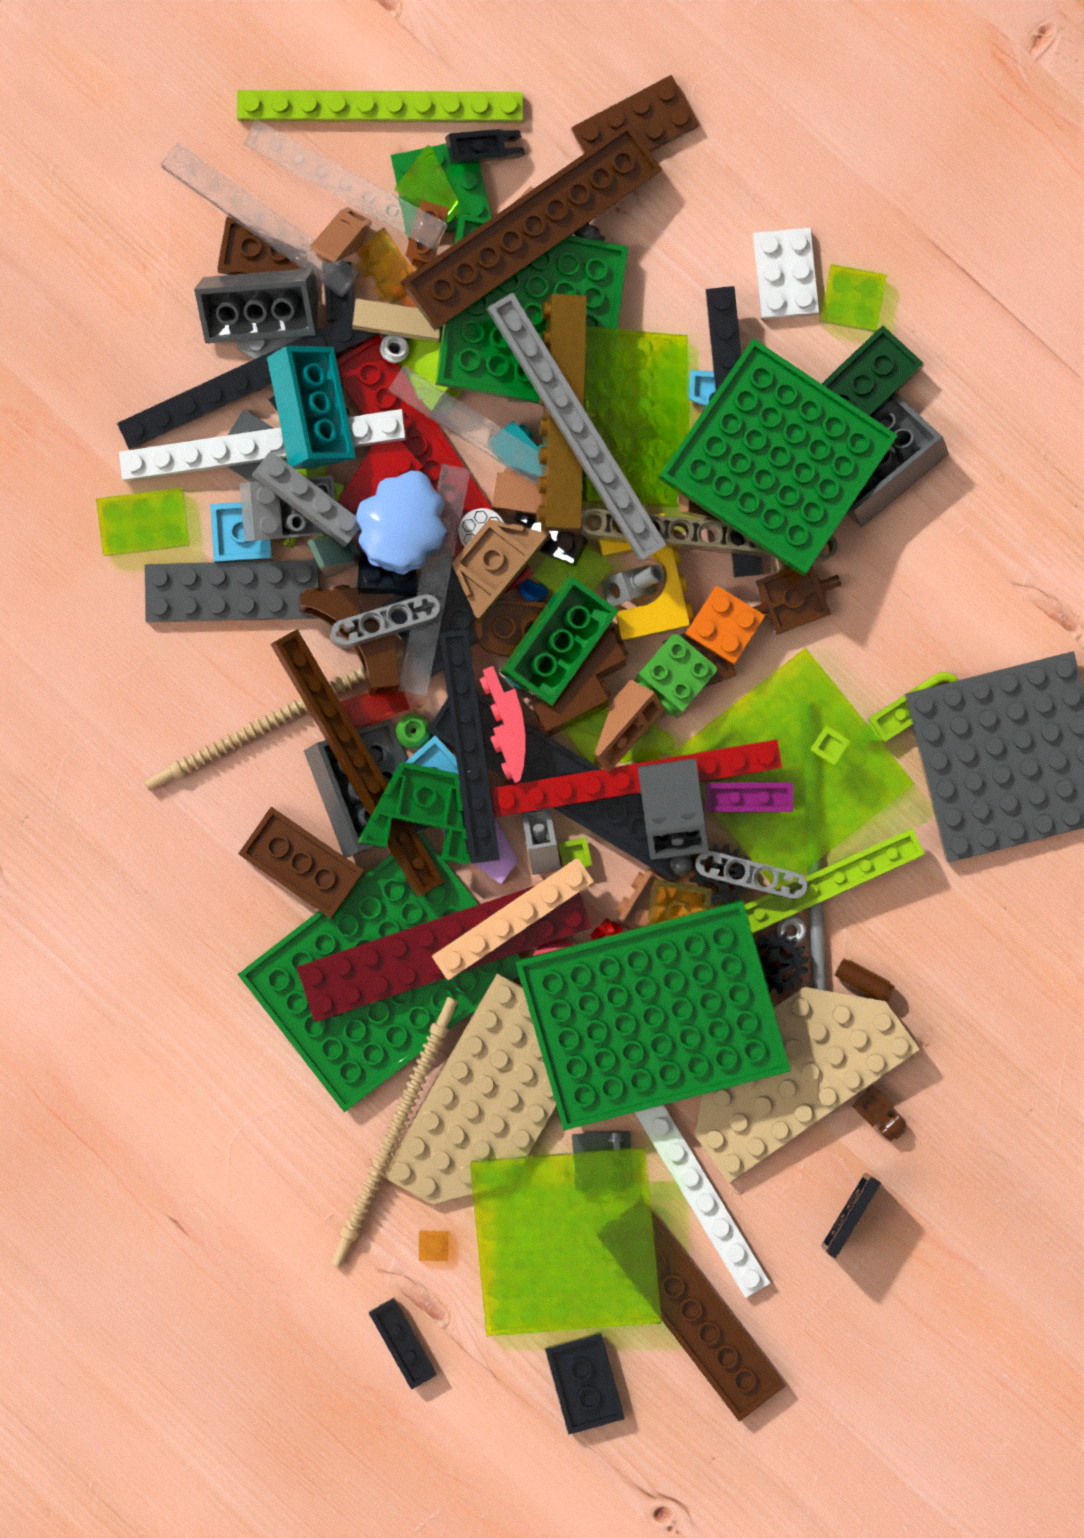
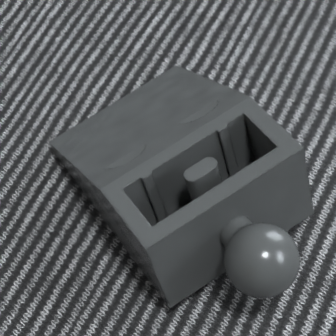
M696 758L638 766L650 859L672 857L670 860L672 872L679 876L687 875L693 868V860L689 855L709 852Z

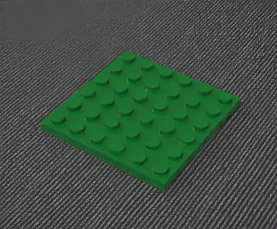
M460 213L455 243L490 219ZM571 235L444 324L435 385L540 404L538 393L500 333L487 308L509 294L514 293L541 338L542 331H546V320L542 319L541 314L543 302H546V299L551 294L587 296L584 410L589 414L604 416L607 413L628 246Z
M753 338L668 461L658 479L804 576L898 435Z

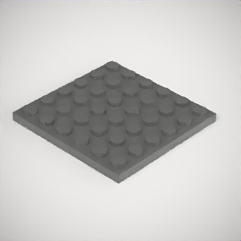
M1074 651L904 694L947 863L1084 828V690Z

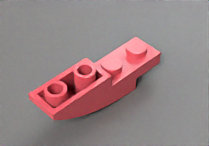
M491 666L482 670L484 677L480 678V682L485 695L492 694L495 704L490 706L496 722L502 720L503 725L493 728L495 735L490 738L496 753L502 751L506 762L502 763L501 766L507 780L513 778L514 783L517 784L521 782L526 754L524 719L515 689L504 693L495 669Z

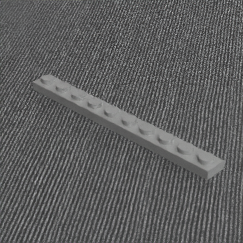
M514 293L487 308L488 313L639 561L665 547L666 543Z

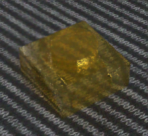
M419 1230V1261H448L449 1230Z

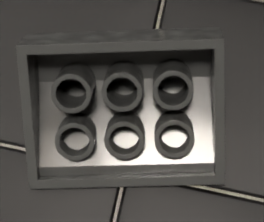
M897 394L872 416L873 419L898 436L847 511V514L861 528L949 455L943 436Z
M391 718L357 729L358 734L387 784H389L392 774L396 771L399 763L407 761L403 748L397 739L396 730ZM327 741L315 743L305 749V756L343 856L348 858L376 848L375 846L358 843L370 819V815ZM411 823L415 832L429 828V826Z

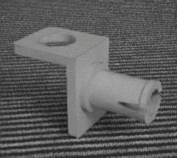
M657 564L650 567L643 566L622 571L602 581L601 585L607 602L613 607H617L631 599L656 593L655 583L663 581L665 574L662 567ZM613 583H616L620 589L618 599L613 596L611 591Z

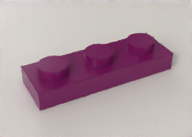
M793 782L705 783V812H793Z

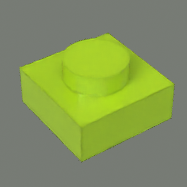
M826 725L810 751L835 766L851 741Z
M586 837L558 843L563 867L576 858L580 860L584 867L592 866Z

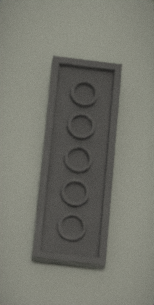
M317 561L145 564V622L319 619L300 613L298 604L300 593H304V590L309 588H319Z

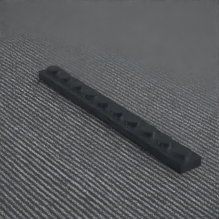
M735 286L705 289L715 393L741 356ZM737 532L730 534V540L734 545H743L744 541L741 534ZM731 554L734 577L763 575L761 557Z
M353 313L317 330V334L314 336L301 337L118 422L117 425L128 449L132 450L272 385L267 357L285 346L334 347L335 355L380 335V333L352 329Z

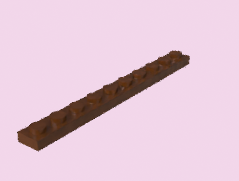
M298 629L270 645L371 817L388 784ZM392 819L387 846L418 898L443 883L444 880L411 823Z

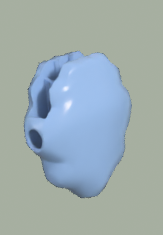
M409 471L398 477L386 478L380 481L376 495L360 502L356 513V520L362 531L359 536V544L362 551L367 555L370 564L404 575L410 570L423 567L427 556L437 552L442 547L447 534V529L440 519L445 502L443 497L435 491L429 477L421 471Z

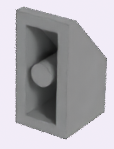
M550 808L521 813L532 875L560 870L561 866Z

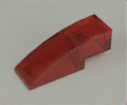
M401 682L397 693L369 696L367 692L340 702L355 729L410 710Z

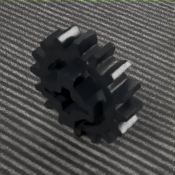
M713 844L712 847L714 852L737 857L740 851L737 848L732 853L729 852V844H725L723 850H719L717 844ZM708 855L706 860L701 859L700 865H704V863L712 856ZM721 858L722 864L712 862L711 868L717 869V867H721L723 871L726 863ZM736 863L738 867H729L728 872H734V874L729 875L732 879L736 877L741 879L744 876L745 868L742 864ZM695 866L691 870L695 872V877L690 878L689 882H696L698 885L694 888L693 892L702 891L704 893L701 898L703 902L708 897L712 898V906H716L718 900H722L723 905L728 904V898H732L733 901H739L737 893H747V890L739 885L729 892V883H720L719 880L704 877L697 872ZM710 882L717 888L718 894L707 890L703 883Z
M772 931L769 939L762 934L759 937L760 944L755 942L758 954L769 946V953L767 956H761L760 961L763 971L772 978L771 980L765 976L769 993L772 992V989H777L778 995H782L785 987L792 992L794 990L793 982L801 985L803 978L799 974L806 975L808 968L802 966L809 961V957L801 956L805 951V946H796L797 937L792 938L791 941L787 940V932H784L781 937H777L776 932ZM781 946L790 950L791 953H787L785 950L782 949ZM773 958H777L778 962L782 963L780 968H776L775 963H772ZM796 968L795 972L785 979L786 971Z

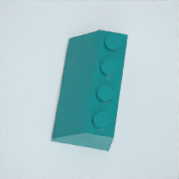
M285 346L267 357L288 464L294 469H314L355 459L356 456L334 347Z

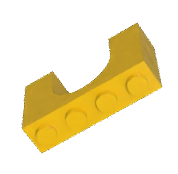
M665 512L655 515L665 516ZM614 523L615 530L623 534L617 523ZM598 540L602 559L634 553L629 543ZM663 547L650 555L659 562L664 571L665 588L654 602L622 610L616 614L615 618L620 640L623 642L686 629L690 626L689 621L694 620L691 604H685L683 592H687L684 575L679 576L676 566L681 564L678 548Z

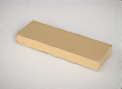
M356 299L352 324V329L431 342H438L440 328L434 331L418 308Z

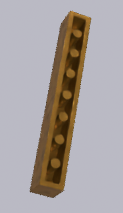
M551 294L546 299V302L542 304L541 314L542 319L546 320V331H542L541 339L584 409L587 296ZM539 397L540 406H544V418L539 420V435H543V447H539L538 464L542 465V476L538 477L537 491L539 494H542L541 505L537 507V522L541 523L542 531L576 532L581 529L582 466Z

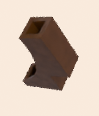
M339 585L334 587L333 590L322 591L321 588H309L299 595L300 613L319 618L331 626L342 619L361 614L358 588H350L349 585ZM367 619L363 623L364 629L369 633H375L380 629L379 623L374 619ZM358 623L354 624L355 629L350 632H345L343 628H340L339 632L347 640L349 634L357 632V637H361L358 632ZM390 635L354 646L353 649L357 653L365 672L368 695L397 693L400 681L394 636Z
M612 622L555 703L551 706L542 701L533 706L534 714L547 738L609 707L608 697L611 696V692L605 681L599 682V680L626 667V656L629 655L623 641H616L612 633L615 631Z

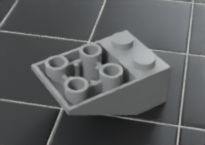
M333 476L307 477L308 480L335 500ZM260 481L239 483L245 541L326 535L323 530Z

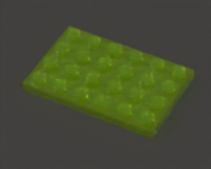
M586 327L585 412L641 504L646 506L679 507L677 503L679 492L659 480L658 476L689 432L688 335ZM582 467V502L604 503Z

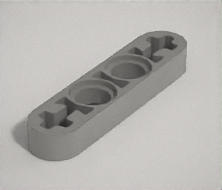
M426 594L342 619L332 626L330 638L333 645L340 649L361 645L433 622L439 614L440 604L434 596ZM422 603H426L428 607H433L430 615H427L425 611L418 612L415 615L416 620H413L410 606L413 607V612L420 610ZM397 610L403 611L407 616V621L403 624H395L391 619L392 612ZM367 619H374L379 623L380 629L375 633H369L364 629L363 623ZM358 623V632L361 637H357V632L349 634L346 641H344L343 637H337L340 628H343L345 632H350L355 629L354 624Z
M714 851L700 853L695 860L697 872L704 877L794 899L801 897L807 889L806 879L801 874ZM709 855L713 857L712 862L722 864L721 858L727 859L728 861L723 868L724 877L717 875L720 871L719 869L710 868L709 873L705 872L704 866L700 865L701 859L706 860ZM733 863H740L745 868V874L739 880L732 879L729 876L728 869ZM768 870L772 873L773 882L770 886L763 887L758 884L757 875L760 871ZM778 873L784 874L781 880L792 881L793 877H796L797 883L801 884V889L795 890L794 894L789 893V887L780 885V891L774 890L779 879Z

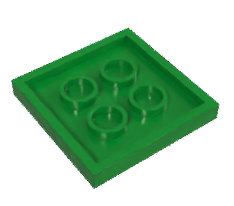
M446 143L390 155L408 241L410 240L422 200L445 206L449 209L443 233L456 231L460 213L491 219L480 162L451 165Z

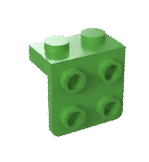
M672 634L639 672L634 681L655 692L665 708L663 712L666 715H673L678 718L713 677L717 668L680 635Z

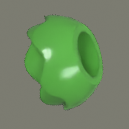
M409 713L403 716L396 725V735L399 743L411 749L422 748L432 736L427 731L430 727L429 720L417 713ZM415 728L417 730L416 733H411V729Z

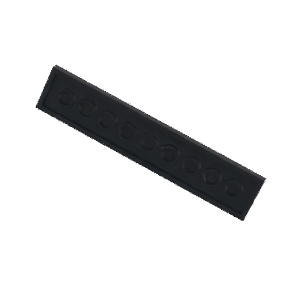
M477 694L487 768L507 780L501 766L502 763L506 762L502 751L496 753L490 738L495 735L493 728L503 725L502 720L498 722L495 720L490 707L494 703ZM447 698L427 731L454 747ZM524 722L526 754L520 783L601 770ZM513 778L508 780L509 782L515 784ZM641 793L552 807L671 881L675 882L679 876L674 874L670 868L672 857L650 859Z

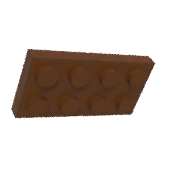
M671 74L571 127V132L584 154L624 125L630 123L648 150L652 152L694 130L699 124Z
M270 807L238 853V855L332 920L366 873L359 866L273 807Z

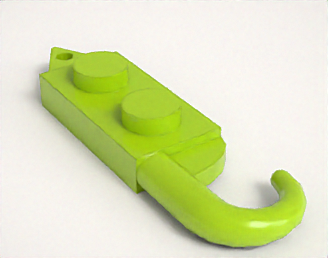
M941 672L927 679L908 693L959 679L949 672ZM905 695L867 719L869 723L860 739L861 742L882 741L885 743L912 725ZM866 734L870 735L869 739H866Z

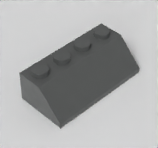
M313 268L203 277L194 289L205 344L314 336L317 334L318 291Z

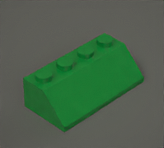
M573 576L565 578L499 672L523 690L552 706L619 610Z

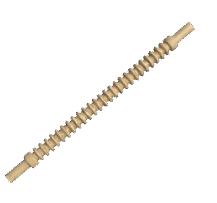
M401 648L395 650L397 662L406 658ZM359 665L357 671L352 669L350 675L344 673L342 679L336 677V682L329 681V684L338 697L339 692L346 693L347 688L353 689L354 684L360 686V681H367L364 669ZM299 697L300 700L297 702L292 700V704H285L284 709L278 707V712L274 713L271 711L268 717L263 715L261 721L256 719L255 724L248 723L247 728L242 726L240 732L234 730L232 736L226 734V739L219 738V742L216 744L211 742V747L205 745L203 751L197 749V754L193 755L190 753L189 758L182 757L181 762L176 760L170 763L168 769L144 780V783L150 791L173 778L178 780L185 776V772L192 773V768L199 769L200 764L207 765V760L213 762L215 756L221 758V753L225 752L228 754L229 749L236 750V746H243L244 741L250 743V738L254 737L257 739L259 733L265 735L267 729L273 731V726L280 727L281 722L286 724L288 718L294 720L296 714L302 716V711L309 712L301 697Z
M447 997L437 1022L431 1025L429 1030L431 1036L426 1037L428 1043L423 1044L425 1050L420 1051L422 1057L416 1060L418 1066L413 1067L415 1073L409 1075L411 1081L406 1082L408 1089L403 1090L405 1096L399 1098L401 1104L396 1105L398 1111L393 1112L395 1118L389 1121L391 1127L386 1128L388 1134L383 1135L384 1143H379L381 1150L376 1151L378 1157L373 1158L375 1164L370 1165L371 1172L366 1173L368 1180L363 1181L365 1186L359 1189L361 1195L356 1196L358 1202L353 1203L355 1209L349 1212L351 1218H347V1226L342 1227L340 1232L342 1238L331 1261V1264L334 1266L342 1267L352 1242L358 1239L360 1234L358 1228L363 1227L361 1221H365L366 1217L364 1214L369 1213L367 1207L373 1204L371 1198L376 1197L374 1191L379 1190L377 1184L383 1182L381 1175L386 1174L384 1168L389 1167L387 1162L393 1159L391 1153L396 1152L394 1146L399 1144L397 1139L403 1136L401 1130L406 1129L404 1123L409 1122L408 1114L413 1113L411 1107L416 1106L414 1100L419 1099L418 1092L423 1091L421 1084L426 1083L424 1077L430 1075L428 1069L433 1068L431 1062L436 1061L434 1055L440 1052L438 1046L443 1045L441 1040L446 1038L449 1032L447 1026L458 1003V1000Z

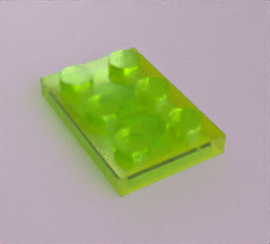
M183 488L96 498L102 554L104 557L190 546Z

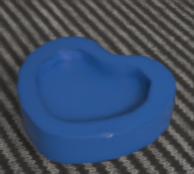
M530 579L520 583L518 586L520 594L527 601L542 602L549 594V590L545 585L535 583Z

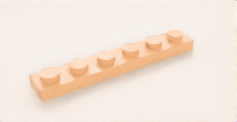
M576 858L432 955V958L447 980H450L594 881L580 860Z

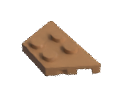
M488 519L452 562V566L477 620L481 621L548 541L551 537L548 531L528 529L516 524L507 525L501 521Z

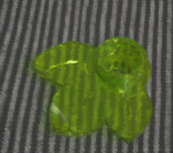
M654 721L649 727V735L641 736L619 762L625 763L635 759L636 763L659 760L661 754L675 753L674 740L668 732L660 730Z

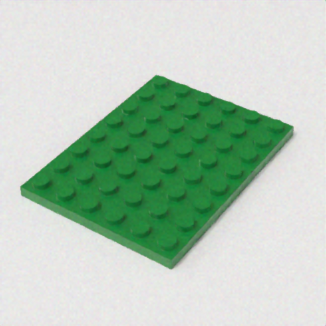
M422 831L417 835L442 876L443 883L417 898L394 856L391 854L362 877L333 920L321 911H318L237 974L343 1112H346L420 1054V1051L425 1050L423 1044L428 1043L426 1037L431 1036L429 1031L431 1025L437 1022L447 997L458 1000L447 1026L450 1030L477 1009L496 973L511 981L519 976L515 962L521 958L514 954L461 972L450 980L443 978L317 1022L314 1021L296 968L297 966L479 905L447 863L441 860L442 857Z
M744 900L542 953L515 962L563 1131L791 1071Z

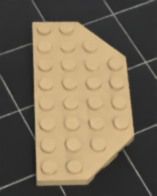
M496 973L399 1143L396 1152H394L393 1159L389 1161V1167L385 1168L386 1174L382 1175V1177L432 1205L513 1182L556 1107L522 986Z
M803 987L774 1007L791 1071L701 1095L695 1137L728 1184L920 1050L886 1001Z

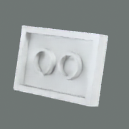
M811 228L753 233L761 320L818 315Z

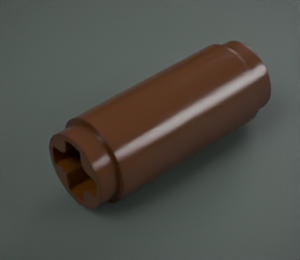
M845 958L841 961L834 975L845 984L876 1000L887 1002L895 988V985L891 984L887 979Z

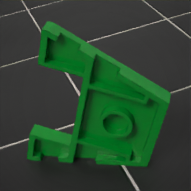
M400 762L364 828L358 843L387 848L391 820L395 819L446 830L441 860L469 865L470 856L467 854L465 839H467L466 828L463 826V805L458 773Z

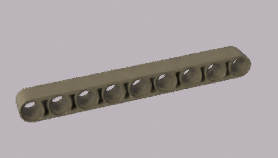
M590 509L582 515L579 532L585 538L628 543L625 536L615 530L614 523L616 521L609 510ZM648 514L666 543L665 547L775 558L743 535V545H734L730 540V534L737 531L723 522ZM587 518H596L600 523V529L597 531L589 530L585 525ZM673 527H682L686 532V538L683 540L676 539L672 534ZM704 529L711 530L715 535L714 542H705L701 537V531ZM831 535L826 543L829 547L828 554L819 553L814 562H825L835 555L838 549V542L833 535Z

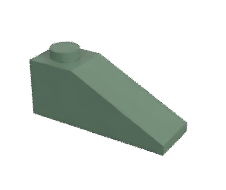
M332 537L316 538L307 541L326 579L358 565L355 557L359 556L353 540H350L345 547Z

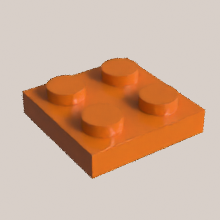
M716 585L686 631L685 636L730 664L735 665L765 619V615Z

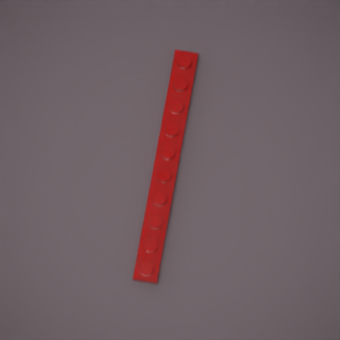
M778 739L614 767L610 773L605 769L490 788L494 815L499 817L641 792L638 766L696 758L699 782L782 768Z

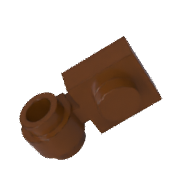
M871 1086L852 1105L871 1127H874L881 1121L880 1124L882 1126L878 1130L890 1142L894 1138L897 1140L905 1132L904 1128L907 1124L896 1113L892 1116L887 1115L894 1106L874 1086Z

